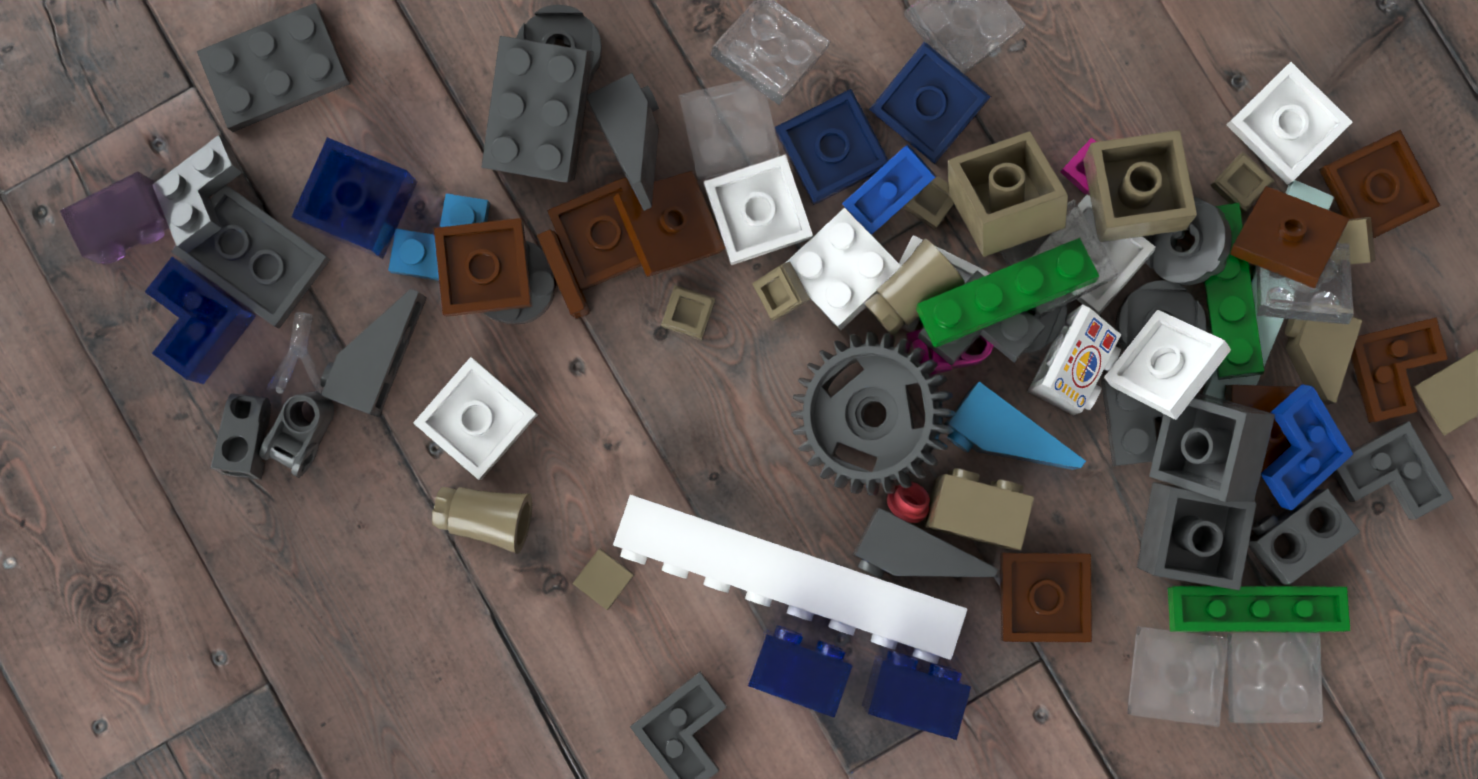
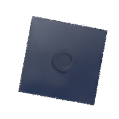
M924 41L869 110L932 163L936 164L992 96Z
M852 89L776 126L774 129L813 205L873 176L889 161Z

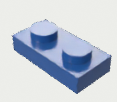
M907 144L847 198L842 205L872 235L936 178V175Z

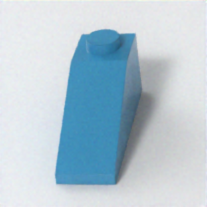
M980 381L971 387L954 410L955 416L949 417L944 424L953 429V433L947 436L948 440L967 453L972 448L979 453L1071 470L1081 468L1086 460Z

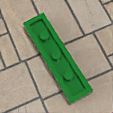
M1240 204L1215 206L1224 212L1230 225L1232 236L1231 248L1226 258L1227 263L1224 270L1204 281L1211 334L1225 340L1231 349L1217 368L1218 380L1263 375L1265 371L1249 264L1245 260L1230 255L1232 247L1243 228Z
M1079 237L917 303L916 311L934 348H937L1093 284L1098 280L1099 274Z
M1172 586L1168 588L1170 632L1350 631L1347 587L1241 586L1240 590L1218 586Z

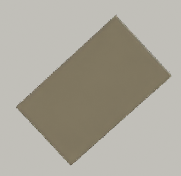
M1478 349L1413 387L1443 436L1478 416Z

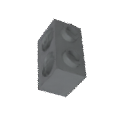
M1317 489L1310 493L1293 510L1287 509L1277 517L1272 513L1258 521L1252 527L1255 533L1250 536L1248 547L1276 583L1291 584L1360 533V530L1328 489ZM1315 508L1322 513L1324 519L1323 526L1317 532L1309 523L1310 513ZM1280 534L1284 535L1289 542V550L1282 558L1274 550L1275 539Z

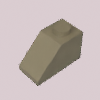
M1310 303L1298 308V311H1293L1285 327V335L1289 336L1285 350L1302 383L1313 386L1324 405H1329L1337 402L1363 320L1315 303Z

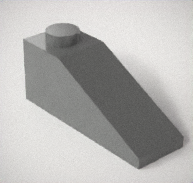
M633 73L586 95V98L604 136L645 211L652 207L659 128L652 112L658 110L659 107L649 86L640 88Z
M409 289L338 353L334 363L329 362L322 374L320 385L324 389L321 396L380 417L427 297L416 290Z
M881 508L875 509L852 554L861 559L858 568L880 579L884 572L894 576L995 577L998 571L997 568Z

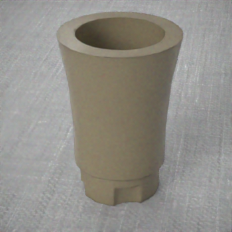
M924 238L904 264L876 289L878 294L871 297L865 303V306L891 335H895L904 324L909 326L919 317L916 311L917 303L966 283L949 260L929 240Z
M441 487L437 493L432 511V525L438 529L448 530L452 535L472 538L519 554L525 544L530 527L532 496L530 493H499L459 487L458 489Z

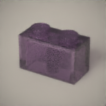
M137 171L60 210L82 257L98 264H110L122 259L126 255L125 250L139 243L141 245L153 243L165 235L164 230L168 229L169 226L153 189L154 181Z

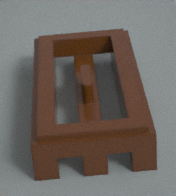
M551 229L538 234L537 237L570 315L577 320L590 314L589 305L583 291L580 289L558 235Z

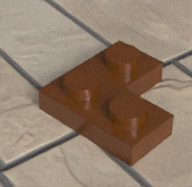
M1437 317L1357 337L1351 359L1368 422H1377L1417 412L1406 369L1448 360Z

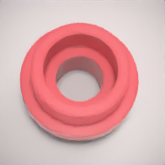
M911 482L912 486L909 488H904L901 485L895 486L896 492L887 495V505L896 517L909 523L923 521L929 512L930 498L927 491L914 482Z

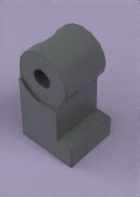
M236 393L229 395L225 404L211 464L213 470L222 475L262 480L265 463L262 462L259 451L266 438L265 432L270 421L271 404L269 398Z

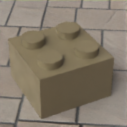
M1180 130L1090 144L1083 162L1098 243L1176 232L1188 228L1197 216Z
M1030 131L948 160L949 195L983 257L1066 228L1068 194Z
M957 468L948 470V474L935 477L929 503V512L925 518L923 528L1005 549H1022L1034 496L1022 494L1023 485L1004 480L991 481L990 485L979 483L980 474Z

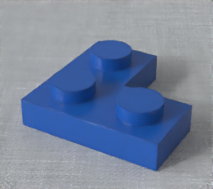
M1301 384L1271 411L1272 414H1275V420L1291 446L1261 473L1262 478L1280 507L1293 510L1353 455L1352 450L1315 388Z

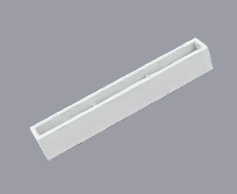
M633 495L629 496L613 543L614 546L623 548L620 557L644 565L647 557L664 562L662 571L687 579L689 571L705 576L703 585L726 593L729 592L731 585L747 591L745 599L767 607H770L772 599L789 605L787 613L808 621H812L814 614L831 619L829 628L849 635H854L856 628L873 633L871 642L893 650L896 649L898 642L914 647L912 656L934 664H938L940 657L952 659L967 613V608Z

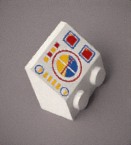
M1081 305L1066 316L1062 331L1052 342L1027 392L1073 416L1082 413L1084 408L1090 410L1101 392V387L1096 384L1103 370L1109 371L1120 355L1121 349L1116 347V344L1121 334L1091 308Z

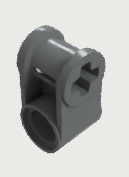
M319 391L306 392L289 398L284 403L273 428L264 439L259 456L265 460L272 458L292 469V475L297 478L303 476L315 459L319 444L330 422L333 420L334 404L331 399L321 396L322 392ZM304 402H308L314 409L315 417L312 423L308 422L302 415Z

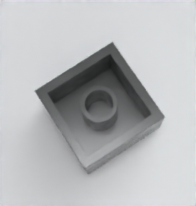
M1198 392L1177 420L1165 414L1163 415L1149 477L1223 502L1254 501L1275 414Z
M1153 482L1137 568L1154 576L1240 590L1257 502H1223L1179 486Z

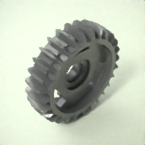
M873 332L867 333L865 344H863L858 335H850V348L841 341H834L837 354L833 356L827 351H819L825 364L821 367L808 363L807 367L815 374L813 379H798L800 384L808 388L806 395H793L794 400L804 403L803 410L791 413L792 417L802 419L804 425L794 429L793 433L795 435L807 436L808 438L798 449L803 452H815L807 464L813 467L824 464L819 475L821 478L828 479L835 473L837 474L834 482L835 487L843 488L851 480V493H861L864 483H866L867 494L869 495L878 494L880 483H882L883 489L887 494L896 492L895 480H898L904 488L911 487L912 483L909 477L911 472L918 478L923 479L927 476L921 466L923 462L934 466L938 465V460L931 454L933 449H948L945 443L938 440L940 433H953L952 428L942 424L943 418L955 416V411L943 408L942 402L953 398V394L947 391H939L938 389L939 386L947 381L946 376L935 375L932 377L931 373L936 369L938 363L935 360H928L921 364L920 362L926 353L925 350L918 347L909 355L911 343L904 338L900 340L896 348H894L895 337L888 333L884 334L881 344H879L878 335ZM859 362L864 370L835 395L831 396L828 388L834 379L848 366ZM919 384L921 387L926 416L924 427L914 429L908 385ZM872 402L883 404L887 413L885 421L878 427L869 426L864 419V411ZM839 443L877 457L873 472L839 458L836 454Z

